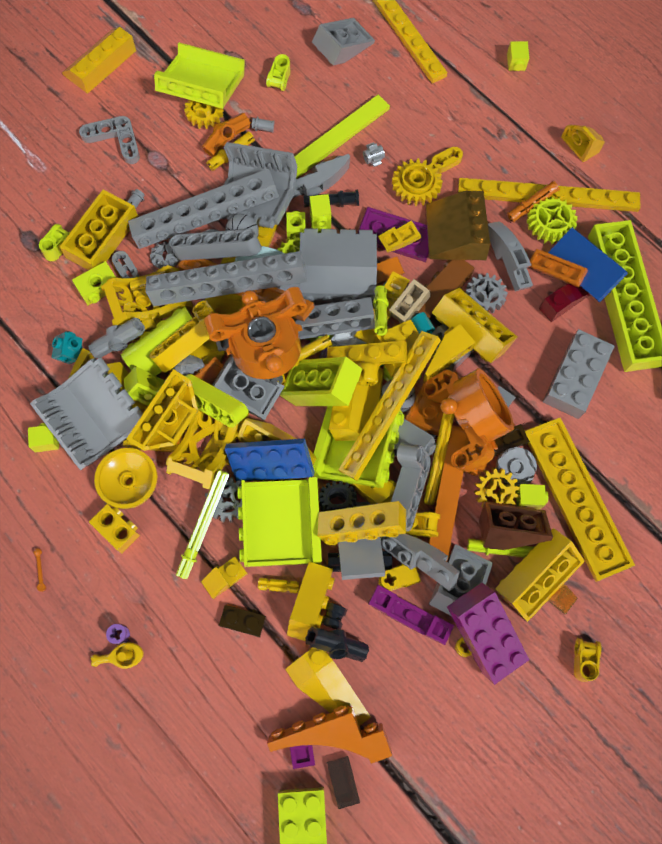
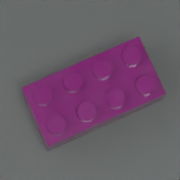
M480 583L447 606L480 671L494 685L529 661L495 591L487 585Z

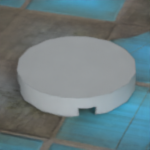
M512 447L499 455L496 469L497 472L501 468L505 469V474L511 472L512 476L510 479L516 478L518 481L514 485L519 486L520 484H529L533 480L537 464L530 451L520 447ZM500 477L501 481L508 485V482Z

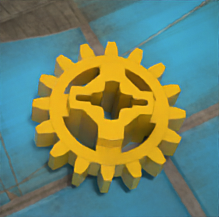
M189 100V103H185L186 109L184 110L187 121H191L192 126L198 124L199 129L202 126L208 129V125L214 127V122L220 123V118H223L224 109L192 100Z
M492 468V473L485 470V477L478 476L481 482L474 484L479 487V490H475L474 494L480 495L476 500L477 502H483L482 507L485 501L489 502L485 496H491L494 503L516 504L513 498H519L515 491L519 490L520 487L514 485L518 481L516 478L510 479L512 476L511 472L505 474V469L501 468L497 472L496 468ZM500 477L504 478L508 485L502 484ZM490 480V483L485 486L486 482ZM496 486L501 488V490H499L497 494L493 492V490L496 489Z

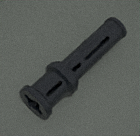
M358 189L354 192H343L342 190L336 194H329L330 205H339V207H344V205L359 206ZM304 195V208L310 207V195Z

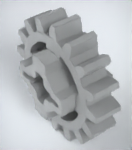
M486 273L485 277L478 274L477 279L473 277L471 283L468 282L465 293L485 310H490L491 313H494L495 308L500 310L508 294L505 291L506 285H501L502 279L495 280L496 275L490 278L488 273Z
M231 477L229 482H226L224 488H229L223 490L221 494L222 497H220L213 514L215 520L219 516L223 523L226 518L229 519L230 523L233 522V517L239 520L238 507H242V499L239 503L236 497L238 495V486H241L240 480L234 483V479ZM230 497L232 502H224L223 498ZM227 510H234L232 512L225 513Z

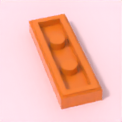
M539 249L535 250L530 259L531 266L529 268L578 288L588 272V269Z

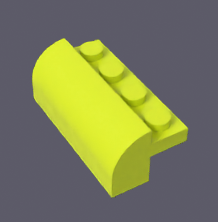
M185 306L175 310L172 316L160 321L156 328L150 332H145L139 340L127 345V348L122 351L121 356L131 371L136 366L155 376L162 372L150 359V353L193 318Z

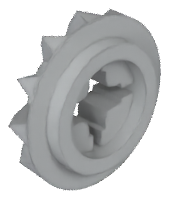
M165 240L163 243H157L151 249V262L159 269L166 265L174 267L179 262L169 243ZM164 250L168 253L165 260L162 256Z

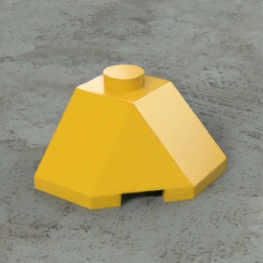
M567 125L561 136L582 162L598 154L605 143L601 135L594 129L581 125Z

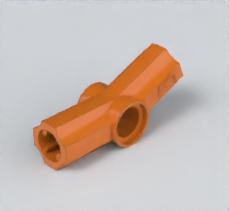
M240 113L223 123H217L213 128V133L201 146L203 151L209 156L214 157L227 141L232 140L235 135L249 129L251 123L245 113Z

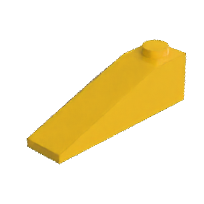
M312 648L285 669L297 688L328 712H334V709L339 706L346 705L348 707L352 705L359 726L371 718L327 651Z

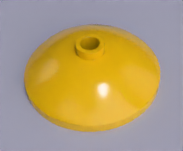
M121 448L109 453L102 459L96 469L94 482L96 491L104 502L118 509H130L143 504L151 497L157 485L158 475L154 462L146 453L134 448ZM132 479V483L127 485L126 481Z

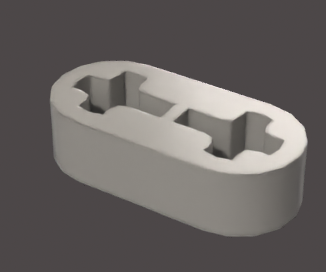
M118 251L113 254L112 262L121 278H130L126 273L128 270L133 275L131 278L139 277L135 265L126 252ZM120 258L124 260L125 265L122 266L119 261Z

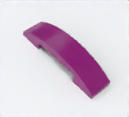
M377 585L368 605L393 620L442 645H446L454 627L449 622L436 615L433 616L380 585Z

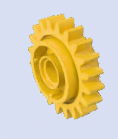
M417 158L416 163L410 159L409 164L403 162L402 167L397 166V171H394L392 178V190L396 191L395 196L401 195V201L407 199L408 205L414 201L415 206H417L418 202H421L424 206L425 200L431 203L432 198L436 199L438 193L441 192L443 180H441L442 174L438 173L439 168L433 169V163L426 165L427 160L420 163V159Z

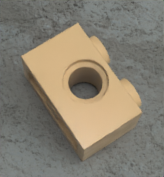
M413 279L390 308V315L400 323L412 319L430 298V290Z

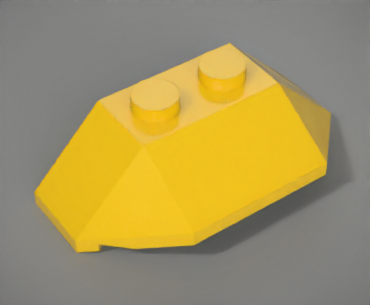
M173 369L126 439L143 451L175 446L199 411L192 381Z
M249 418L244 420L237 435L241 443L296 439L270 423ZM308 448L312 464L314 465L317 458Z

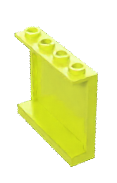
M179 42L178 55L165 72L156 71L154 74L155 91L223 109L244 77L245 60Z
M327 406L314 450V455L317 458L313 465L314 477L337 482L343 481V483L347 482L349 484L366 485L373 488H383L384 483H387L389 480L390 463L394 461V445L399 442V426H402L404 422V414L401 409L358 481L338 471L355 441H335L329 430L333 406Z
M309 477L308 480L245 482V480H241L242 486H238V499H242V507H238L239 520H243V528H239V541L244 542V549H240V562H244V567L308 564L309 562L321 563V539L317 536L319 515L317 477Z

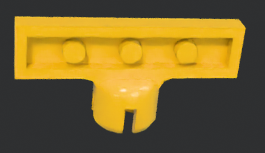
M404 340L328 347L327 358H349L362 368L357 384L367 386L368 382H370V386L378 382V370L381 365L407 363V342Z

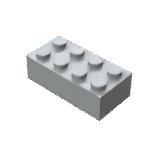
M578 329L569 343L543 403L579 419L588 408L615 346Z

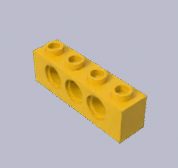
M399 501L319 512L317 536L328 545H336L338 542L344 541L354 543L360 539L376 540L378 537H397L399 534H406V509Z

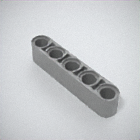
M252 229L178 234L169 241L170 247L179 260L253 256L262 249L256 233Z

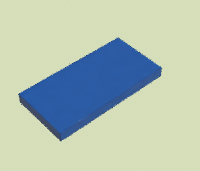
M573 227L548 252L587 268L588 272L580 286L598 302H601L628 274L625 269Z

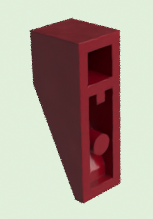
M567 284L546 297L539 309L550 322H553L590 294L581 286L578 288Z

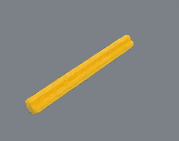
M443 413L424 498V503L428 505H434L436 501L454 414L448 415Z

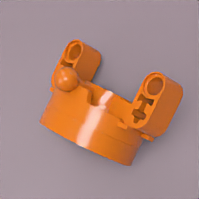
M479 368L462 378L457 372L445 370L422 385V394L434 402L442 401L440 406L443 413L448 415L454 414L470 441V444L453 453L451 457L452 465L464 472H470L490 462L494 457V449H498L495 440L514 430V422L510 410L490 377ZM466 457V462L462 465V459Z

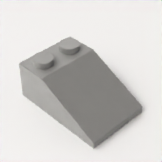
M355 18L320 24L312 40L318 51L333 66L347 62L375 42V39Z
M233 355L229 356L212 384L217 389L244 403L249 413L262 420L266 419L285 387L279 384V382H277V385H273L270 379H256L244 374L237 367Z
M456 544L447 560L450 565L460 571L455 588L449 591L437 582L429 605L449 615L451 614L447 609L448 605L480 583L486 585L493 564Z

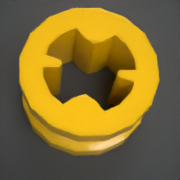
M463 637L460 638L455 644L456 652L462 657L471 656L470 650H467V653L463 652L464 649L460 647V644L465 642Z

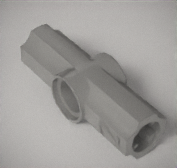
M133 318L121 326H111L106 329L104 336L89 345V351L95 358H100L112 351L124 350L127 348L128 342L143 334L145 327L138 318Z

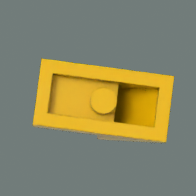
M235 556L221 567H215L201 583L212 599H215L248 574Z

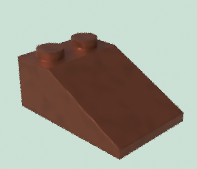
M484 502L479 518L484 548L508 550L552 540L553 535L546 510Z

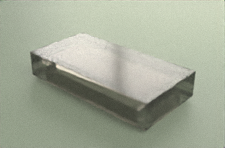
M345 756L328 761L327 766L338 809L359 804L360 799L349 757Z

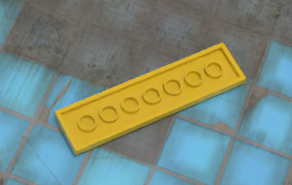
M561 417L526 430L525 433L530 441L528 445L595 582L635 566Z

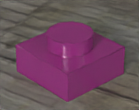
M312 745L290 747L293 769L315 765Z

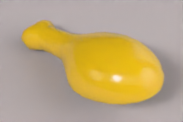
M131 642L122 643L116 646L109 654L92 655L91 666L97 667L103 663H111L122 669L131 668L140 663L144 652L138 644Z

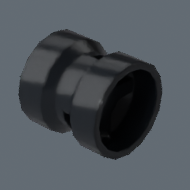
M328 602L326 606L327 612L323 616L321 624L341 630L343 625L341 620L346 616L348 609Z

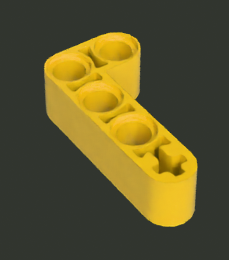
M206 300L200 301L194 306L192 310L195 315L194 318L150 353V359L163 372L171 370L209 340L204 319L216 312Z

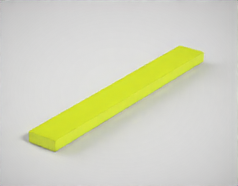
M375 96L294 156L297 164L296 179L390 109V105L381 96Z

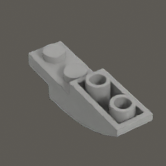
M346 154L327 162H321L315 166V173H309L304 177L296 179L293 198L302 194L305 196L318 195L333 186L349 169L350 155Z
M500 221L488 223L490 242L497 260L503 259L515 292L532 287L533 283L527 270L531 263L519 240Z
M399 534L397 537H382V548L412 570L417 566L450 591L455 588L460 571L446 562L448 555L408 534Z

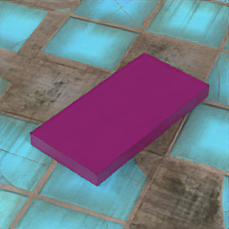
M367 207L359 230H373V234H377V247L386 250L378 236L393 227L397 229L411 220ZM412 221L421 238L391 252L426 263L429 255L427 225Z

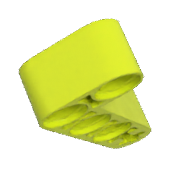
M192 374L185 376L192 381L198 410L231 428L248 416V408L241 401Z

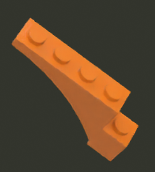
M346 705L339 706L334 709V712L329 714L320 713L314 716L313 720L307 722L298 721L291 728L285 730L283 728L276 729L271 732L267 742L270 752L300 745L336 747L369 759L371 764L392 756L391 746L383 724L371 723L361 730L352 705L348 707Z

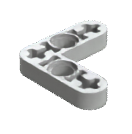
M119 116L85 124L80 127L79 133L85 143L118 137L125 162L127 164H135L139 161L140 154L132 124L128 117ZM104 127L111 128L108 132L101 131ZM126 137L132 138L129 143L122 142ZM128 149L132 150V157H129Z

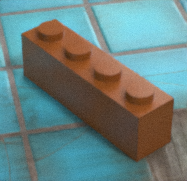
M448 260L443 266L444 269L441 272L437 271L432 277V282L429 285H424V287L430 290V298L417 314L425 312L429 320L432 321L435 317L432 311L443 296L458 288L461 289L472 277L475 268L467 261Z

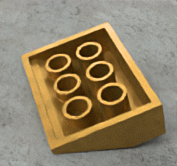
M463 191L426 204L429 259L487 260L490 237L484 191Z

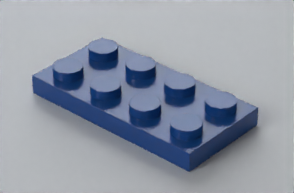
M305 438L230 443L224 448L236 481L313 477L315 473Z

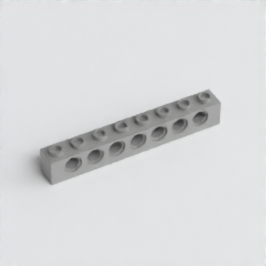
M266 169L129 220L128 223L132 238L138 248L141 249L278 198L279 195L270 170Z
M298 251L147 276L146 293L153 306L241 293L247 290L253 291L307 282L306 266L302 252Z
M371 297L314 306V309L304 322L292 317L295 323L302 327V331L298 332L300 339L375 328ZM228 338L216 342L219 351L227 350L229 347Z

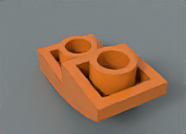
M397 256L377 263L376 286L386 282L392 272L401 276L405 274Z

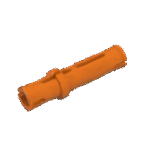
M552 181L526 201H521L519 206L507 213L510 221L514 223L523 215L528 214L530 209H533L534 204H539L540 200L544 201L546 197L549 198L559 191L558 184Z

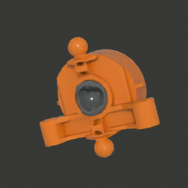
M298 287L287 289L277 299L269 302L258 301L257 294L252 290H247L242 294L241 298L245 306L239 312L233 314L213 313L205 317L204 324L209 339L217 342L228 338L229 347L226 350L227 355L232 354L237 367L244 374L252 378L270 379L273 385H277V381L281 384L283 382L282 375L291 370L300 357L301 342L298 332L302 331V327L296 324L292 317L306 311L307 304Z

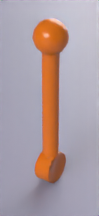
M36 548L33 553L36 556L39 579L37 590L44 592L46 585L43 584L40 557L42 550Z

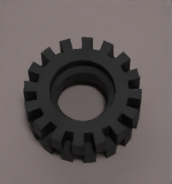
M332 481V485L327 483L326 488L322 487L319 493L321 512L356 507V491L354 492L352 486L349 488V483L347 482L343 485V481H339V484H336V481ZM334 497H342L346 502L336 505L331 503L330 500Z

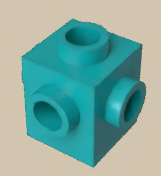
M68 331L55 336L52 342L53 351L51 358L67 364L76 362L83 348V338L77 337L75 333Z

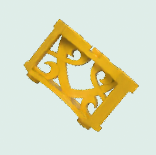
M166 265L148 275H155L163 271L167 273L177 272L179 268ZM146 275L136 278L113 277L101 286L102 291L106 293L114 317L112 320L113 326H121L133 318H138L140 321L153 319L158 324L161 319L172 316L175 310L185 306L190 311L194 306L192 301L166 304L163 307L154 306L153 310L148 311L146 307L137 305L134 302L136 296L133 295L130 289V282L145 278ZM116 292H123V294L118 293L119 298L122 300L118 299Z
M199 410L189 424L181 443L167 457L166 473L170 475L175 473L203 483V488L210 490L217 471L222 470L225 464H230L224 448L227 444L236 443L237 435L246 417L235 427L231 428L216 419L215 423H213L209 415L208 420L203 422L205 413ZM219 432L221 436L226 435L224 440L219 439ZM214 433V439L220 447L219 452H211L200 458L197 442ZM214 458V460L211 463H209L208 460Z

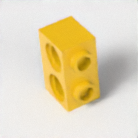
M106 504L89 523L122 554L140 536L136 532L138 527L130 520L124 521L121 518L124 514L118 508H111ZM113 516V522L105 525V519ZM127 530L126 538L119 539L120 532Z

